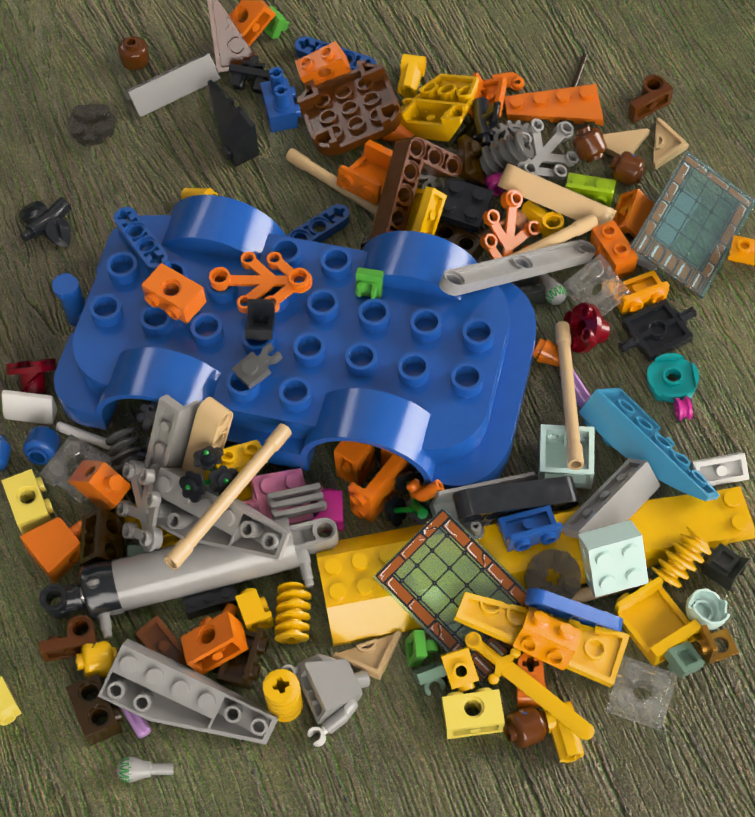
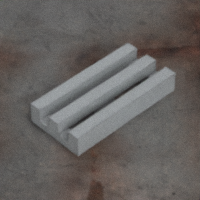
M320 483L268 493L267 501L273 520L325 511L327 504L323 499L324 495L320 490ZM316 500H317V502H318V503L309 504V505L300 506V507L291 508V509H286V510H282V511H277V510H276V509H279V508H284V507H289V506H291V507L299 506V505H301L302 503L312 502V501H316Z

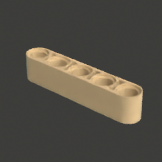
M507 163L497 185L508 191L517 190L524 198L575 220H579L589 214H594L597 218L598 226L613 220L617 210L509 163Z
M207 397L197 409L182 465V470L186 472L191 470L194 474L200 473L203 478L205 470L194 466L193 462L195 460L193 455L196 451L207 446L224 449L233 418V412L212 397Z

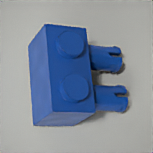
M273 67L269 71L270 81L260 83L271 133L298 128L297 118L301 117L299 104H294V100H296L294 86H289L288 78H284L283 70L280 67Z

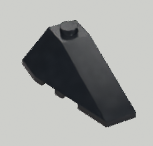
M212 80L207 81L222 143L221 152L227 161L230 160L237 167L259 156L256 127L253 121L240 106L235 107L234 100L231 97L226 98L224 91Z

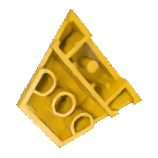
M439 74L419 88L420 93L418 95L402 100L403 105L400 108L403 118L400 124L414 132L415 137L449 142L461 126L471 107L479 84L478 77Z

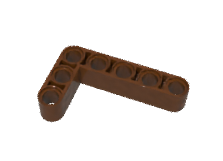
M421 137L399 139L394 145L370 240L383 233L406 230L421 170L437 178L456 177L462 171L461 159L457 155Z

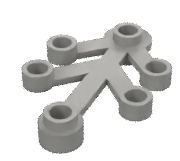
M535 118L528 124V131L531 135L527 132H521L533 143L535 157L532 160L528 158L525 162H520L517 167L539 177L553 178L556 181H561L567 175V169L563 165L573 167L579 161V157L574 151H568L565 155L552 154L551 152L560 142L565 143L572 137L573 126L567 121L559 122L552 130L553 137L543 147L541 131L544 129V124L540 119ZM541 163L557 164L553 169L539 167Z
M130 460L124 464L122 473L123 477L131 482L137 506L133 505L131 501L121 500L117 505V514L119 516H131L139 519L142 529L138 528L136 523L125 522L122 528V535L125 539H138L145 552H153L160 549L163 542L162 530L156 527L161 494L159 491H152L155 482L154 469H147L143 461Z

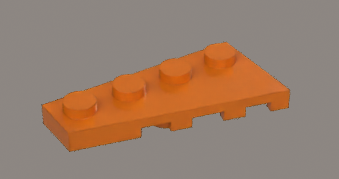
M596 84L510 95L504 98L507 120L531 122L537 118L547 119L550 123H559L560 120L573 121V124L595 122V125L603 126L604 119Z

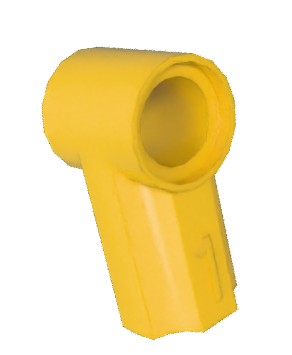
M402 55L401 75L397 92L403 98H412L417 95L421 77H424L426 56Z
M529 200L523 204L520 211L526 215L528 222L535 220L540 224L542 238L564 229V217L560 213L549 212L539 204Z
M571 701L564 702L567 706L574 710ZM542 708V712L548 721L549 729L547 732L552 735L559 762L569 763L584 757L580 738Z

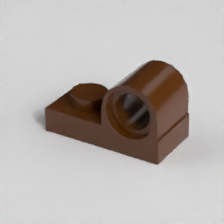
M659 75L646 76L643 80L641 96L636 97L630 102L628 119L634 124L671 104L673 87Z
M74 616L67 624V637L52 636L45 641H39V652L45 662L74 658L76 654L81 653V648L84 644L99 641L97 630L88 616ZM88 629L84 635H77L80 630Z
M158 615L133 634L140 645L182 665H186L183 646Z

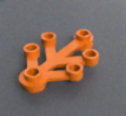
M517 190L506 191L500 198L502 207L507 210L505 231L499 224L500 215L497 210L491 209L483 214V221L486 225H489L493 234L483 235L480 239V244L482 248L487 250L492 260L513 254V250L528 237L540 233V224L533 220L525 223L524 228L515 235L517 208L523 202V196ZM487 238L490 239V245L487 243ZM497 240L503 248L502 255L496 248Z
M245 252L241 255V265L244 269H252L257 275H230L229 271L224 267L214 268L209 273L210 285L217 291H224L229 286H257L248 294L242 295L237 299V307L241 313H248L247 306H242V303H248L249 299L261 298L275 286L282 288L274 295H269L264 299L275 301L276 313L280 309L282 301L293 293L308 291L313 283L312 276L306 269H293L282 259V255L279 252H271L267 255V265L272 270L279 269L285 276L274 275L256 259V255L253 252ZM247 259H252L251 262H245ZM273 259L279 260L277 262H271Z

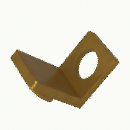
M707 625L700 627L695 644L699 654L704 656L707 665L739 653L727 628L710 633ZM717 638L724 639L728 644L727 651L718 652V647L714 640Z

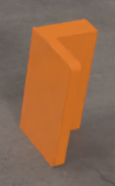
M639 188L620 194L615 208L617 212L613 220L623 234L629 233L636 240L656 205Z

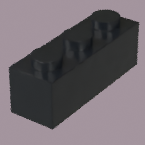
M233 584L182 598L188 620L221 611L228 603L237 606Z

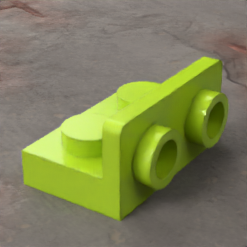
M568 173L565 188L611 207L616 180Z

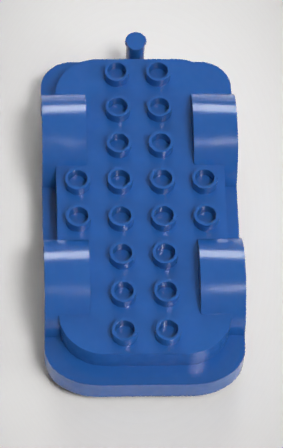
M196 195L177 202L169 215L139 216L166 251L171 263V269L201 285L204 289L206 303L187 324L179 319H172L164 310L159 307L154 308L145 301L142 283L151 274L117 227L111 232L96 268L97 276L88 298L83 297L78 279L70 273L60 274L52 282L54 294L61 300L68 323L76 327L75 332L68 338L56 368L54 388L64 412L78 424L107 430L119 399L131 398L158 402L160 397L167 394L185 406L196 400L202 403L207 397H212L233 412L224 448L253 440H258L262 446L279 424H285L290 428L292 435L270 457L267 462L270 464L294 469L301 468L304 471H309L316 445L331 441L359 442L373 445L378 449H385L402 457L418 469L424 478L425 486L438 479L442 482L444 490L498 479L509 461L534 355L536 338L535 313L527 296L512 283L458 296H452L442 291L439 287V281L446 270L475 264L477 261L467 251L441 237L416 231H392L372 238L365 244L362 250L287 237L278 224L269 216L246 203L223 196ZM142 231L134 232L131 236L136 237L140 235ZM146 246L141 251H149L153 246ZM245 252H253L256 255V259L274 275L285 276L279 269L272 270L267 265V255L271 252H279L282 255V259L293 269H306L311 274L313 283L308 291L293 293L280 303V309L275 313V327L272 340L256 341L254 339H245L248 313L239 312L237 299L242 295L248 294L257 286H229L224 291H217L210 285L209 273L211 270L217 267H224L229 271L230 275H257L252 269H244L241 265V255ZM157 258L153 260L154 263L160 264ZM247 259V260H245V262H251V261H252V259ZM273 259L271 262H277L279 260ZM358 267L384 271L381 298L371 299L368 296L357 297L355 295ZM275 286L259 299L274 295L282 287ZM247 302L242 303L241 305L247 306ZM270 342L274 350L268 356H273L279 351L282 359L274 365H269L268 368L271 374L259 384L249 389L234 374L232 368L251 352L256 356L261 354L263 347Z

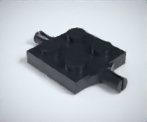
M448 177L444 187L440 190L447 197L439 221L478 233L481 225L484 223V212L491 210L494 191ZM498 212L500 215L499 221H501L503 219L504 213Z
M663 299L622 320V326L630 338L619 342L618 347L622 353L637 347L646 359L651 362L658 356L669 353L693 340V334L687 328L685 321L696 317L697 313L693 307L679 313L670 306L666 299Z

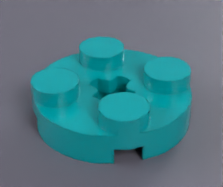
M666 353L655 358V361L649 365L646 374L648 389L653 393V398L661 402L674 403L675 398L683 400L686 396L692 398L699 382V372L696 365L692 361L690 364L684 359V356L677 353ZM669 374H673L675 378L679 379L672 382L667 378Z

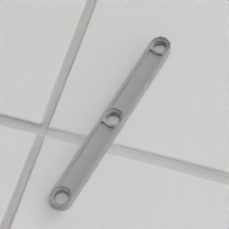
M579 239L449 269L444 272L440 279L439 287L449 295L458 296L589 263L596 253V248L590 242Z

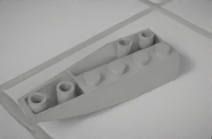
M160 467L152 491H159L161 494V504L158 510L156 525L183 539L220 495L218 492L211 491V485L204 486L206 492L204 495H201L200 501L193 503L189 498L183 497L182 488L179 485V479L185 476L186 471L180 468ZM236 498L198 543L281 560L291 533Z
M127 639L122 644L98 694V697L152 722L261 744H267L279 719L276 715L216 681L130 639Z

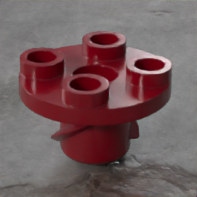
M580 303L572 311L566 312L564 316V321L570 325L571 350L573 352L587 353L598 343H604L609 337V323L604 320L605 318L601 316L599 309L594 304Z
M55 358L41 359L39 361H18L17 363L6 364L5 371L6 375L20 374L22 392L44 395L47 392L44 372L56 370L57 363Z

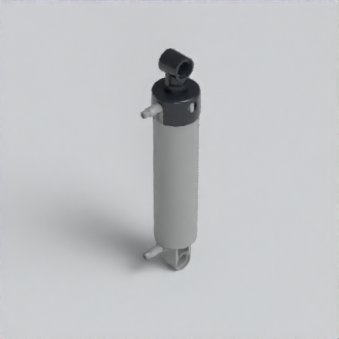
M288 517L272 520L291 533L281 560L197 543L192 553L177 570L171 569L164 562V557L175 545L160 548L153 552H144L116 560L110 559L82 566L79 571L80 582L64 586L50 584L41 591L39 601L47 614L55 619H62L70 612L87 608L90 618L100 621L103 637L108 639L112 637L111 616L296 568H300L305 586L307 588L313 587L314 577L310 565V555L330 550L338 544L337 526L330 518H319L291 526ZM324 530H329L332 532V534L327 538H322L319 536V534ZM62 597L58 605L51 606L53 599Z

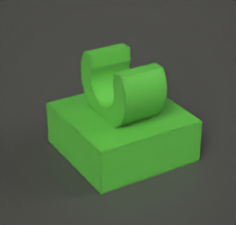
M272 6L270 8L276 15L264 31L271 39H277L281 31L287 30L290 22L286 21L283 15Z
M358 267L355 295L357 297L368 296L371 299L381 298L384 271Z
M413 630L405 639L407 667H418L426 658H432L433 652H438L437 641L426 640L425 630Z

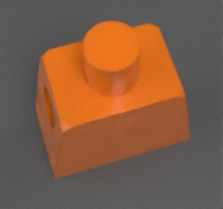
M83 460L68 479L71 485L98 508L102 507L108 511L115 508L131 488V484L103 461Z
M57 517L20 536L26 550L53 584L79 561L82 519L68 528L64 521Z

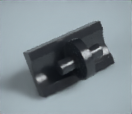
M253 54L250 60L243 59L242 65L231 63L228 70L231 74L230 85L233 89L242 91L246 81L253 82L251 86L252 92L262 94L260 83L270 81L269 71L265 70V63L259 62L258 55Z

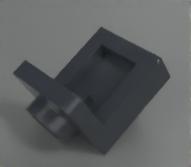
M249 299L247 303L248 317L245 326V339H254L256 341L272 340L275 327V301L270 299Z

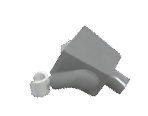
M315 654L298 662L297 667L289 664L282 667V669L291 671L297 677L317 724H323L321 728H310L307 734L310 738L315 733H321L320 739L313 743L316 747H320L325 743L327 733L332 734L350 719L358 707L357 702L363 695L362 688L370 685V678L365 670L354 673L349 661L346 659L337 660L323 654Z

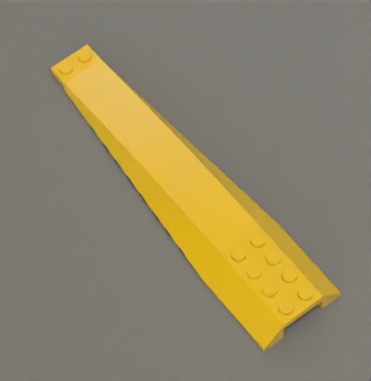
M741 487L717 490L720 496L715 500L706 502L688 494L648 499L629 518L643 537L646 567L650 568L651 566L659 565L657 561L659 558L668 561L665 551L676 552L672 543L683 544L679 535L690 536L687 526L708 543L709 548L712 547L713 549H716L720 543L727 546L729 543L754 539L755 527ZM580 507L553 511L556 522H561L563 526ZM496 519L489 523L491 525L483 526L485 533L481 539H474L525 592H527L528 588H538L554 593L567 588L569 590L578 588L581 584L586 583L579 539L565 536L563 531L560 538L554 543L548 545L540 543L532 545L525 551L518 552L513 550L507 552ZM426 524L339 540L334 548L315 553L333 646L394 634L396 631L405 633L426 628L375 577ZM437 530L425 543L430 548H434L445 537V534L441 530ZM449 535V537H450L463 551H465L464 548H462V547ZM445 538L434 549V552L448 566H451L462 555V551L449 538ZM423 544L410 558L415 563H419L430 552V549ZM430 553L419 564V567L433 581H436L447 570V566L434 553ZM467 553V555H468L480 568H482V567ZM463 555L452 566V570L465 583H469L480 572V569L466 555ZM408 559L395 573L400 578H404L415 567V564ZM415 568L404 579V582L418 596H421L432 585V581L419 568ZM448 570L437 581V585L450 598H454L465 587V584L451 570ZM484 570V572H485L497 585H499V584ZM480 573L469 584V587L477 595L487 598L497 589V586L484 573ZM402 583L410 591V593L417 599V596L404 583ZM433 585L422 596V600L436 614L450 602V599L436 585ZM465 588L454 599L458 606L465 592L474 594L469 588ZM502 588V590H503L515 603H517V602ZM498 590L491 597V599L499 600L506 604H513L501 590ZM419 601L435 617L430 609L422 601ZM450 603L439 614V617L446 624L456 622L454 617L458 607L454 603Z

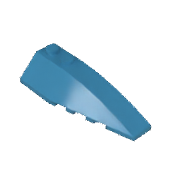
M621 388L596 389L578 412L584 418V423L588 427H595V430L602 436L601 439L606 445L615 448L627 459L648 461L658 480L705 502L715 500L720 496L699 471L689 468L691 461L684 454L674 451L673 446L675 443L671 438L661 436L658 432L661 428L658 423Z

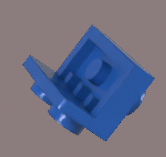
M550 505L497 519V525L507 552L513 550L521 552L529 549L532 545L554 543L560 538L563 529L561 522H556Z

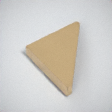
M660 117L657 118L652 166L654 170L688 149V143Z
M645 128L602 134L607 144V149L604 152L613 157L615 155L620 157L624 151L634 154L649 136L650 130Z
M396 631L394 634L380 639H372L346 651L335 652L333 658L337 660L346 659L349 661L351 668L357 671L365 670L369 676L380 680L399 643L402 632Z

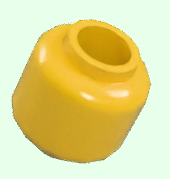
M108 641L84 644L81 648V653L76 654L77 671L83 670L85 678L97 673L100 678H106L117 656L116 647H111Z

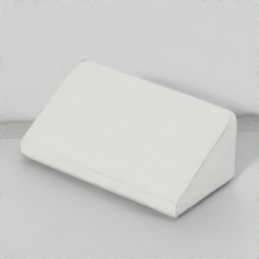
M2 390V407L5 419L48 425L54 423L58 408L52 395Z
M739 452L690 462V469L699 471L711 486L749 479L745 453Z

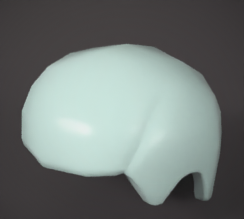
M707 588L697 589L686 601L685 609L690 622L696 619L701 626L707 625L709 630L717 629L730 617V614L727 613V601L720 599L716 592Z

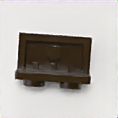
M464 134L458 138V157L463 165L459 177L467 183L483 187L486 185L485 172L480 162V157L483 155V147L479 142Z
M258 627L257 632L244 629L249 649L220 666L217 676L218 682L250 690L253 681L258 680L261 671V665L258 663L261 655L266 654L269 644L264 628Z

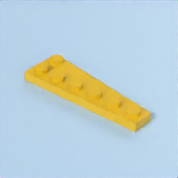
M465 592L454 621L513 646L514 640L520 632L527 609L526 607L514 604L509 605L499 600ZM556 618L581 630L576 652L566 669L611 688L614 685L630 635L599 626L580 624V621Z

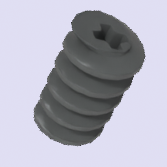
M516 131L514 136L509 134L506 140L501 138L498 140V144L492 142L490 148L488 146L482 148L483 155L480 157L482 169L490 176L502 172L507 163L515 166L520 162H525L528 158L534 157L533 146L520 131Z
M135 427L121 429L105 440L108 446H112L108 452L110 455L115 456L111 461L113 465L118 466L115 471L122 477L123 466L126 462L130 460L144 461L146 459L145 456H137V453L143 448L142 446H134V443L140 440L139 436L130 435L137 430Z

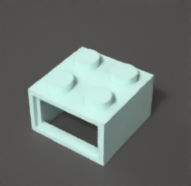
M541 424L538 480L572 476L576 488L592 489L595 427L579 426L584 466L579 470H571L567 465L565 425Z
M631 520L578 534L585 581L595 598L649 583L643 537Z

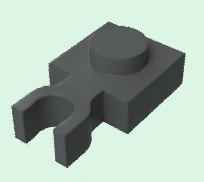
M269 342L263 347L261 354L256 356L251 352L236 364L232 371L251 389L271 374L268 366L278 363L282 359V355L277 351L273 356H268L274 350Z

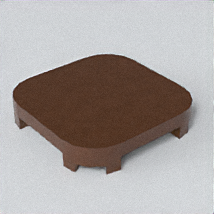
M365 59L356 61L358 68L349 73L315 85L313 79L306 83L307 88L301 96L297 97V102L309 135L318 152L328 156L343 154L365 145L368 140L375 141L387 136L400 125L403 118L402 111L381 63H378V65L366 63Z

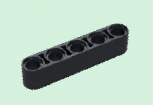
M572 476L468 488L452 495L460 523L494 520L550 505L553 512L570 509L580 504Z

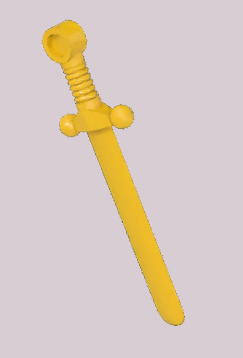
M469 632L466 635L465 643L467 647L472 651H478L495 665V672L488 677L490 684H497L499 677L503 675L579 738L589 740L593 737L594 728L589 722L513 662L515 658L520 657V650L513 647L509 655L502 657L483 642L479 633Z

